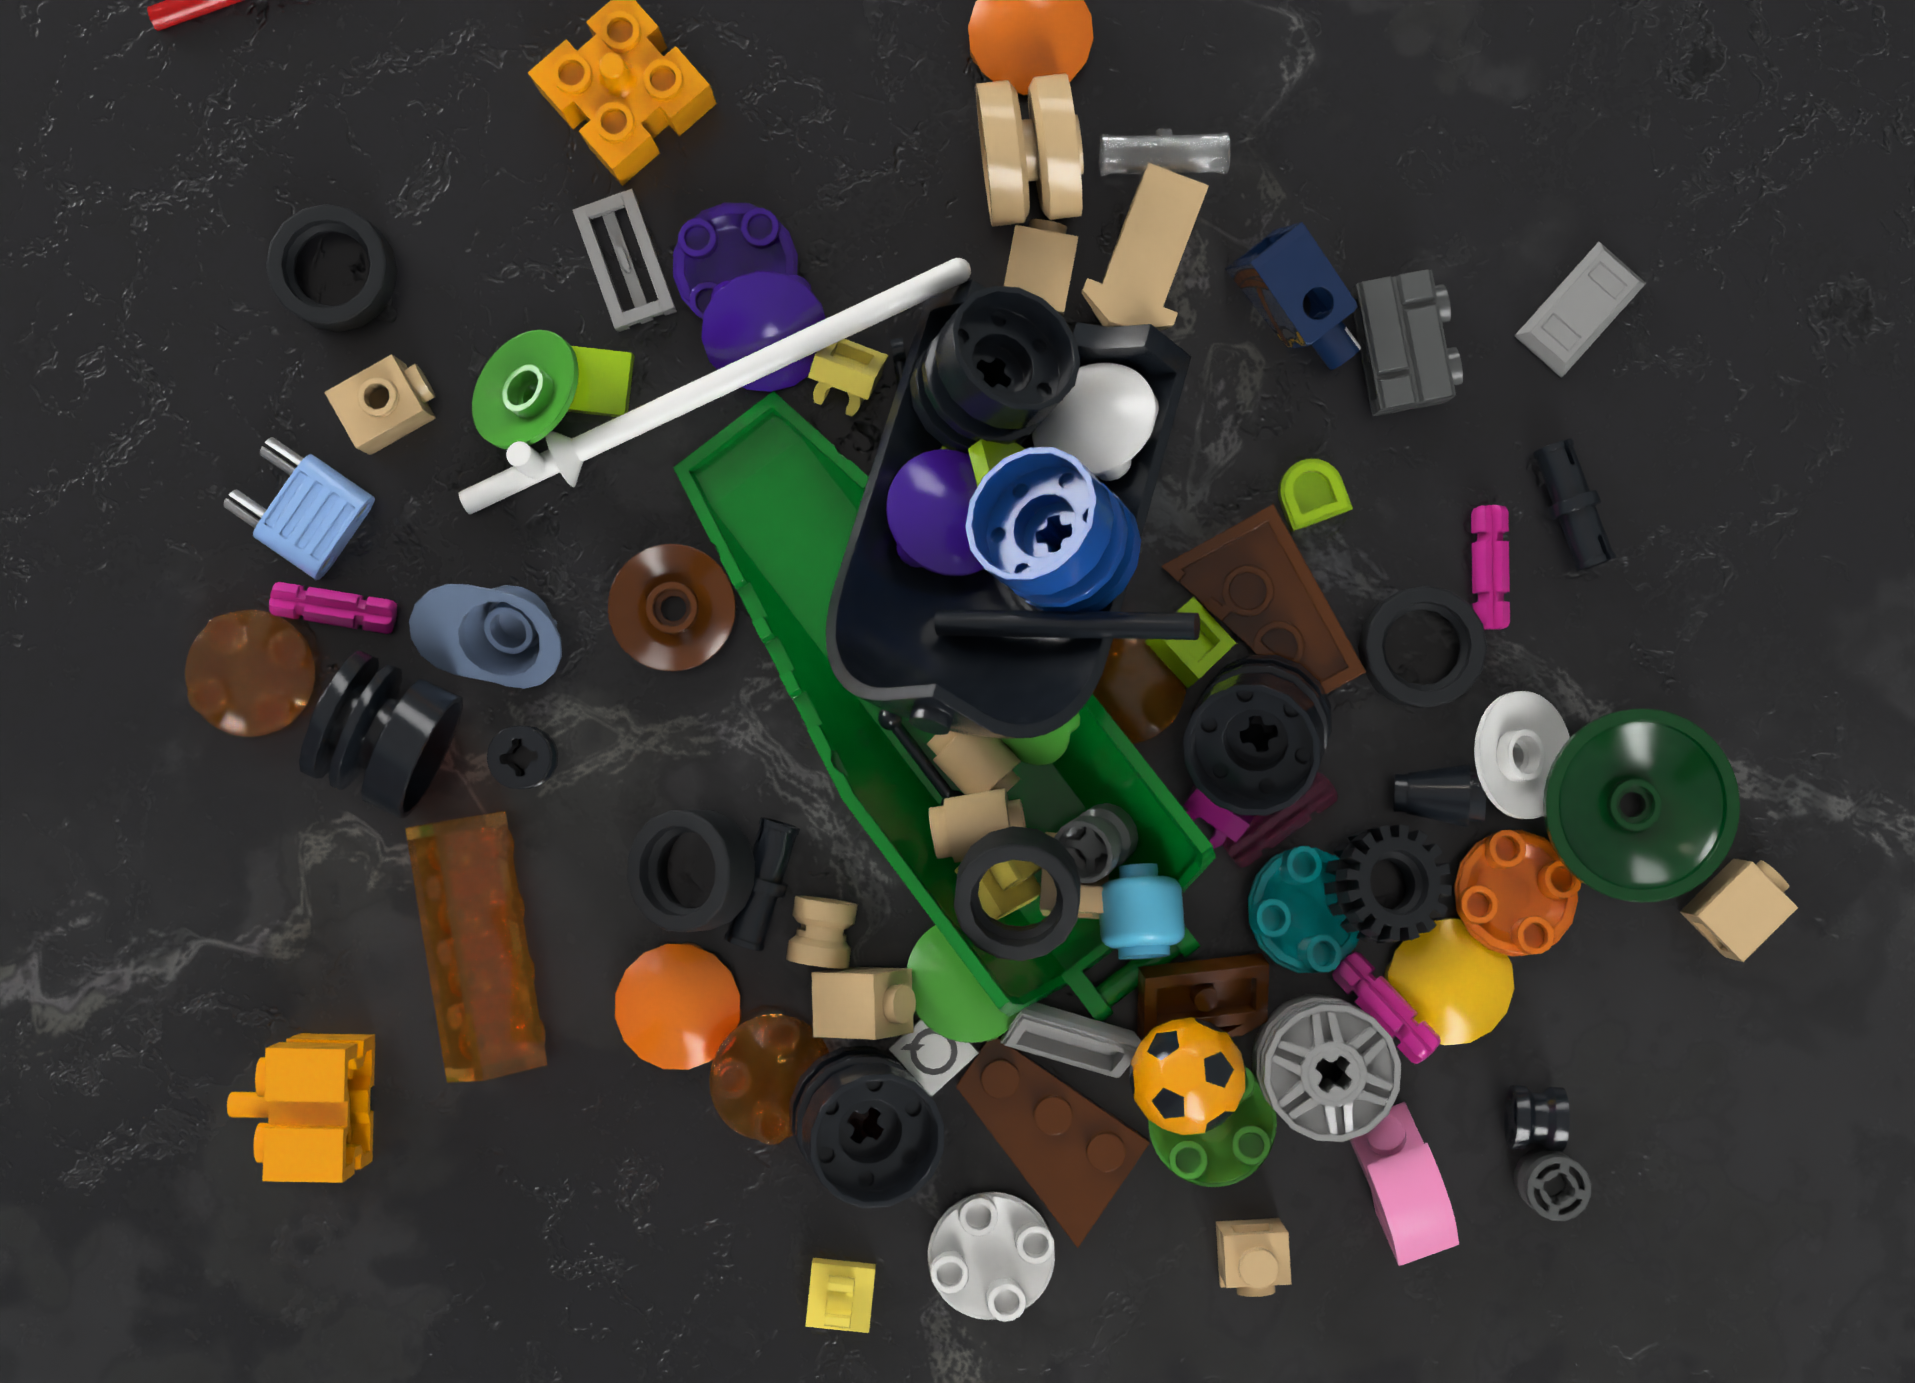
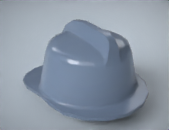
M445 584L431 589L415 603L409 619L411 639L420 655L436 668L458 676L526 689L543 684L556 672L562 657L561 637L557 630V621L552 618L543 600L536 593L524 587L503 585L489 589L469 584Z

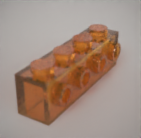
M506 811L405 828L447 1083L485 1081L547 1065L544 1047L546 1034L543 1022L539 1016L534 986L535 967L528 950L523 919L525 906L518 889L513 859L514 840L508 829Z

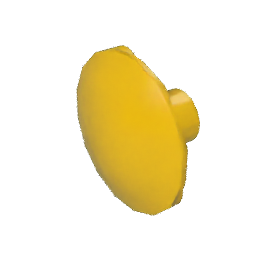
M1450 917L1442 920H1433L1437 926L1430 932L1419 933V938L1402 941L1394 951L1392 960L1386 967L1385 979L1418 1013L1414 1019L1419 1024L1422 1021H1426L1440 1036V1044L1471 1043L1492 1032L1508 1012L1515 989L1512 963L1507 955L1487 949L1471 936L1461 919Z

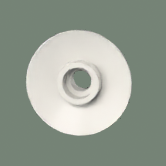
M1529 691L1506 693L1488 706L1477 728L1474 758L1479 781L1490 801L1500 811L1513 818L1534 819L1544 816L1543 798L1548 773L1557 754L1570 739L1561 715L1544 697Z

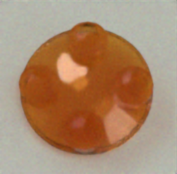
M240 610L214 617L197 636L187 656L185 668L187 697L195 711L199 712L210 724L224 732L248 737L276 732L296 719L310 699L315 682V664L311 649L297 628L285 619L274 616L269 612Z
M1113 639L1102 676L1093 695L1131 743L1135 744L1153 738L1173 722L1183 705L1187 687L1146 644L1145 640L1147 639Z
M762 1015L739 1025L720 1045L713 1059L710 1071L711 1098L722 1120L742 1136L759 1140L768 1145L778 1144L785 1138L792 1136L793 1134L789 1127L790 1099L800 1076L819 1057L829 1053L824 1040L821 1037H813V1028L810 1025L788 1015Z

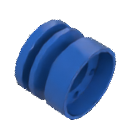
M1027 448L1003 458L982 478L970 499L965 528L971 552L985 570L1001 583L1010 587L1016 595L1023 598L1026 603L1038 611H1099L1104 609L1125 590L1138 566L1141 538L1135 516L1075 456L1057 448Z

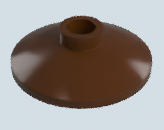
M661 544L647 548L633 556L616 575L608 597L609 623L619 645L634 660L647 667L662 671L688 670L711 659L719 652L729 638L736 616L734 590L725 571L706 553L682 544ZM672 597H680L686 605L684 616L677 621L668 620L663 613L665 602Z

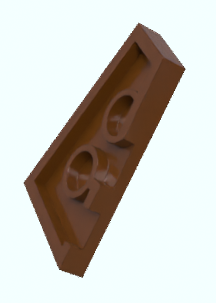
M1274 504L1161 566L1204 604L1213 615L1241 638L1257 655H1278L1301 664L1321 682L1326 694L1366 673L1364 666Z
M1000 1036L995 1040L985 1041L979 1049V1054L972 1059L957 1081L956 1087L1076 1247L1079 1248L1150 1144V1141L1020 1050L1001 1044Z

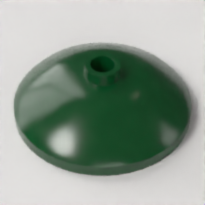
M1645 708L1627 709L1606 714L1591 721L1572 735L1563 745L1553 761L1546 779L1543 812L1546 830L1556 854L1579 881L1589 888L1615 899L1640 903L1658 902L1691 891L1710 877L1727 856L1737 832L1740 815V796L1737 780L1728 758L1715 740L1693 722L1670 712ZM1631 792L1638 798L1639 808L1634 815L1628 817L1622 812L1620 802L1625 794Z

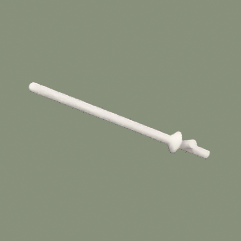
M951 259L574 438L551 431L545 436L549 450L540 454L525 442H515L510 445L506 454L508 462L513 467L460 491V501L466 512L471 515L558 473L562 474L569 485L575 487L583 461L954 288L969 279L971 267L965 259Z

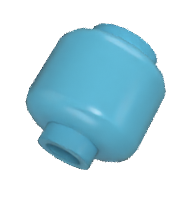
M1142 863L1119 866V878L1109 880L1101 885L1103 887V913L1099 914L1102 942L1112 949H1118L1119 959H1150L1170 956V946L1179 943L1185 935L1181 885L1172 877L1158 876L1157 864Z

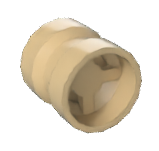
M796 895L792 915L798 923H801V928H797L796 935L788 942L786 960L811 966L848 969L851 947L846 942L847 935L844 934V929H849L855 924L858 904L836 899Z

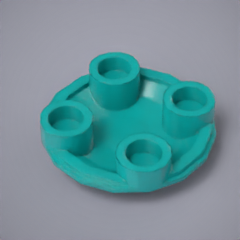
M1309 846L1293 847L1271 857L1256 874L1248 896L1249 924L1258 946L1275 964L1296 973L1330 972L1336 969L1340 962L1357 946L1359 931L1346 932L1340 926L1346 919V916L1344 914L1333 916L1328 905L1338 902L1337 894L1325 895L1324 883L1335 882L1336 875L1325 872L1327 863L1339 860L1338 857L1318 848H1311Z

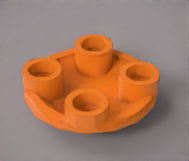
M977 0L968 24L970 56L973 62L992 82L1008 80L1017 90V93L1024 96L1028 95V87L1033 77L1066 73L1069 82H1071L1086 64L1094 40L1092 16L1084 0Z
M1501 830L1475 843L1460 862L1454 883L1456 910L1468 933L1487 949L1511 957L1542 954L1549 950L1552 945L1558 943L1571 926L1578 903L1577 892L1580 890L1582 882L1566 868L1556 854L1552 844L1546 838L1523 830Z
M695 943L665 944L643 953L625 970L615 993V1020L624 1042L640 1059L662 1069L689 1070L712 1061L730 1044L735 1030L741 1021V995L732 972L715 954L704 950Z

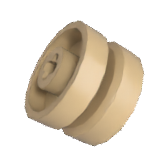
M1063 73L1033 77L1028 87L1029 119L1023 120L1021 118L1017 90L1008 80L976 84L982 164L992 227L1025 222L1030 210L1028 181H1036L1040 208L1049 220L1082 216L1081 174L1084 173L1083 148L1079 119L1074 111L1068 75Z

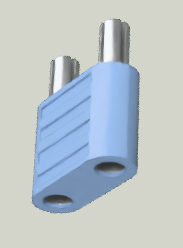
M271 437L265 443L298 466L295 468L262 446L260 455L286 472L290 477L267 510L237 489L228 494L261 517L260 520L227 498L224 501V508L255 528L253 531L255 539L315 580H319L332 567L371 510L375 498L314 455L309 454L303 458Z

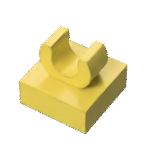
M847 339L817 351L808 378L818 381L813 392L814 403L822 405L830 388L834 387L847 392L849 403L845 414L851 417L854 416L864 399H869L878 384L888 355Z
M1010 860L993 865L986 871L979 883L978 896L983 910L988 916L998 920L1031 903L1041 893V887L1034 874L1041 870L1042 867L1032 862ZM959 866L955 869L956 874H958Z
M813 1258L805 1327L869 1333L876 1264Z

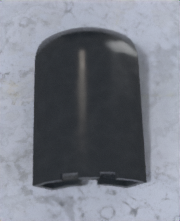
M971 279L926 300L832 591L826 621V648L831 668L844 688L881 709L909 719V723L919 730L937 735H946L949 731L989 738H1033L1057 730L1069 722L1083 708L1102 676L1113 639L937 636L934 628V618L938 609L1038 610L1031 607L1023 598L1016 595L1010 587L1001 583L985 569L970 575L945 576L931 572L923 567L909 566L898 555L897 542L892 535L887 520V495L890 485L899 470L914 457L928 451L941 450L943 446L926 431L914 410L910 380L915 362L941 332V329L972 293L987 288ZM1077 322L1073 335L1077 342L1080 367L1095 363H1116L1127 366L1138 372L1148 382L1158 400L1159 411L1153 431L1143 448L1131 459V466L1127 473L1119 479L1111 481L1102 480L1096 476L1135 516L1141 538L1192 356L1152 324L1105 327ZM1032 433L1021 444L1023 448H1035ZM1127 586L1120 595L1099 611L1121 612Z

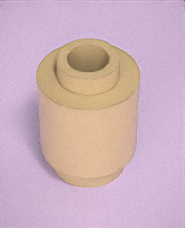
M949 731L946 735L936 734L927 743L928 747L937 755L933 761L965 795L1003 788L1008 792L1020 780L1012 770L1021 760L1000 738L980 737Z
M1005 788L945 798L944 805L929 808L930 829L937 859L953 857L955 863L962 862L970 846L989 832L1012 826L1026 828L1021 799L1009 801Z

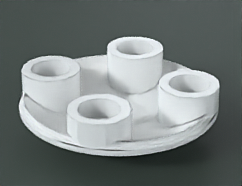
M1095 363L1080 367L1075 386L1032 432L1034 447L1057 448L1075 456L1100 479L1106 481L1119 479L1130 469L1131 459L1143 448L1153 431L1159 411L1158 400L1148 382L1138 372L1127 366L1116 363Z
M1001 1192L974 1194L963 1198L951 1206L934 1227L928 1246V1268L931 1280L941 1297L962 1314L983 1320L1013 1321L1020 1317L1024 1310L1031 1306L1046 1289L1054 1269V1239L1043 1217L1024 1200Z

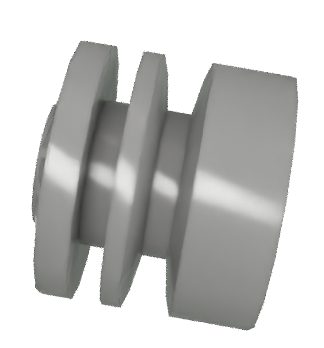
M1305 994L1283 1002L1268 1016V1021L1261 1025L1253 1042L1252 1072L1255 1074L1264 1099L1291 1129L1316 1141L1344 1142L1369 1133L1389 1115L1400 1091L1401 1061L1392 1037L1373 1016L1334 995ZM1324 1058L1332 1063L1337 1060L1336 1065L1343 1072L1339 1080L1335 1082L1330 1078H1325L1321 1082L1322 1075L1316 1069L1321 1059Z

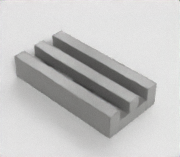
M633 189L572 210L613 326L618 333L630 329L629 326L639 322L644 324L652 321L653 317L662 314L666 316L677 312ZM626 208L658 300L647 303L615 214V211ZM600 216L603 217L635 307L625 312L623 311L591 219Z

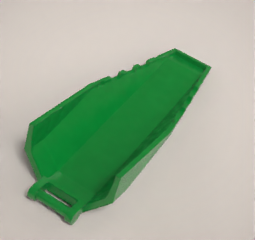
M774 391L673 467L710 541L715 546L724 569L739 593L752 619L753 626L766 646L780 674V679L789 696L793 699L808 729L807 732L843 802L1000 1011L1007 1016H1011L1069 985L1093 1018L1103 1022L1114 1014L1111 1007L1138 987V967L1168 964L1180 954L1187 958L1201 947L1185 926L1184 938L1179 943L1170 946V956L1132 959L1097 987L1091 983L1085 972L1115 950L1102 942L1099 919L1078 918L1065 942L1047 955L1025 961L996 958L977 948L961 930L954 909L957 881L955 869L961 862L955 863L953 857L937 859L934 850L929 821V808L942 806L941 801L943 798L892 730H886L880 726L878 713L881 708L857 697L844 688L836 678L828 659L826 621L829 602L869 476L851 460L842 455L828 439ZM1092 693L1087 703L1079 711L1080 725L1070 734L1069 744L1064 754L1055 762L1047 765H1032L1021 761L1012 770L1020 780L1007 792L1009 801L1021 799L1026 828L1038 829L1044 833H1058L1062 826L1097 804L1110 803L1121 807L1131 816L1136 824L1139 839L1136 851L1130 859L1120 866L1142 863L1157 864L1158 876H1168L1177 880L1181 885L1183 894L1216 858L1213 845ZM902 717V724L950 788L963 793L933 761L937 755L928 747L927 743L936 734L919 730L909 723V719ZM1118 867L1109 873V880L1119 878ZM1042 869L1034 874V877L1039 883L1040 887ZM1039 896L1031 903L997 921L1007 925L1026 926L1038 923L1047 916H1043L1039 909Z

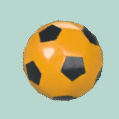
M1191 1017L1168 1021L1154 1027L1140 1042L1131 1060L1129 1082L1133 1098L1147 1119L1164 1130L1179 1135L1205 1133L1221 1126L1236 1111L1245 1092L1246 1069L1242 1053L1228 1033L1211 1022Z

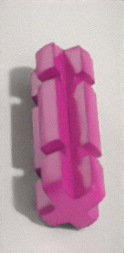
M1481 505L1474 508L1471 512V534H1477V542L1472 543V593L1478 594V602L1472 603V608L1483 623L1484 630L1504 629L1510 624V602L1504 601V593L1510 592L1509 541H1503V533L1509 532V511L1505 506Z
M277 582L273 585L270 594L269 611L274 616L299 619L302 615L305 621L358 629L359 625H362L363 630L388 634L393 631L396 623L397 603L393 600L370 596L366 601L362 595L309 587L305 591L304 586Z
M1354 952L1343 959L1332 974L1333 979L1348 995L1355 992L1358 998L1354 1002L1364 1012L1373 1016L1392 1039L1396 1036L1401 1041L1397 1047L1412 1063L1418 1064L1429 1057L1441 1042L1440 1036L1426 1021H1422L1419 1024L1414 1019L1418 1013L1383 976L1377 979L1374 977L1372 972L1375 970V967L1361 953Z

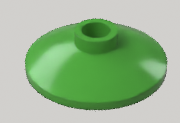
M532 330L512 338L493 354L477 380L472 399L474 424L479 434L485 440L502 449H508L510 445L518 441L525 442L530 446L548 435L559 424L573 401L578 385V361L571 345L551 331Z

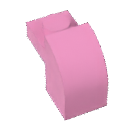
M1402 1102L1394 1105L1389 1115L1369 1133L1350 1139V1142L1371 1188L1376 1215L1398 1266L1457 1246L1459 1245L1453 1209L1428 1143L1424 1144L1406 1103Z

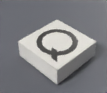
M921 1019L914 1024V1033L900 1036L889 1047L892 1054L931 1096L979 1054V1050L972 1043L947 1039L931 1030Z

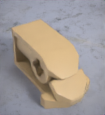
M1148 162L1140 178L1102 282L1099 283L1087 278L1082 290V295L1102 326L1152 324L1160 331L1171 328L1174 325L1178 312L1163 306L1209 185Z

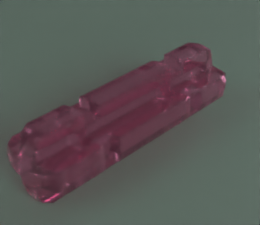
M1316 773L1311 788L1291 807L1270 815H1256L1251 822V826L1246 829L1237 842L1226 837L1223 843L1224 849L1236 865L1241 868L1249 866L1263 855L1261 852L1263 848L1267 846L1272 849L1312 820L1311 813L1314 811L1321 813L1337 802L1339 796L1335 787L1324 774Z

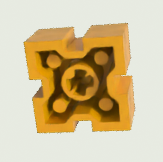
M610 0L586 21L593 35L587 43L579 50H576L566 39L528 72L539 92L573 130L584 120L587 121V124L579 130L589 149L622 186L660 154L653 138L669 125L678 136H681L717 104L710 84L676 46L665 56L661 54L667 48L659 26L636 0Z
M311 1033L294 1035L287 1038L286 1042H278L265 1049V1057L259 1058L256 1067V1092H231L227 1100V1113L229 1117L268 1118V1123H259L257 1125L254 1135V1158L257 1163H263L262 1181L343 1183L355 1174V1170H361L372 1162L374 1111H370V1090L374 1086L375 1035Z

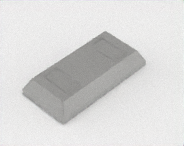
M1598 242L1514 336L1562 378L1646 283L1602 243Z
M1036 1002L1018 1013L1009 1026L1008 1031L1001 1037L1000 1043L1014 1049L1114 1078H1120L1129 1067L1141 1040L1132 1030Z

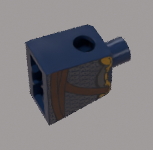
M1303 222L1273 230L1225 268L1288 348H1301L1312 345L1329 370H1334L1341 366L1361 349L1359 343L1342 321L1358 308L1357 303ZM1305 296L1309 299L1311 306L1308 316L1303 309Z

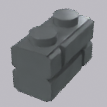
M1429 269L1357 283L1350 290L1358 306L1352 313L1358 343L1361 346L1360 355L1372 416L1438 405L1448 402L1455 397L1454 385L1462 384L1463 368L1457 347L1447 348L1442 323L1450 322L1451 307L1445 285H1435L1433 272Z

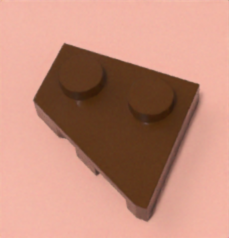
M1262 953L1138 967L1137 1036L1142 1041L1156 1026L1171 1020L1191 1017L1211 1022L1228 1033L1231 1038L1245 1035L1268 1021L1269 963Z

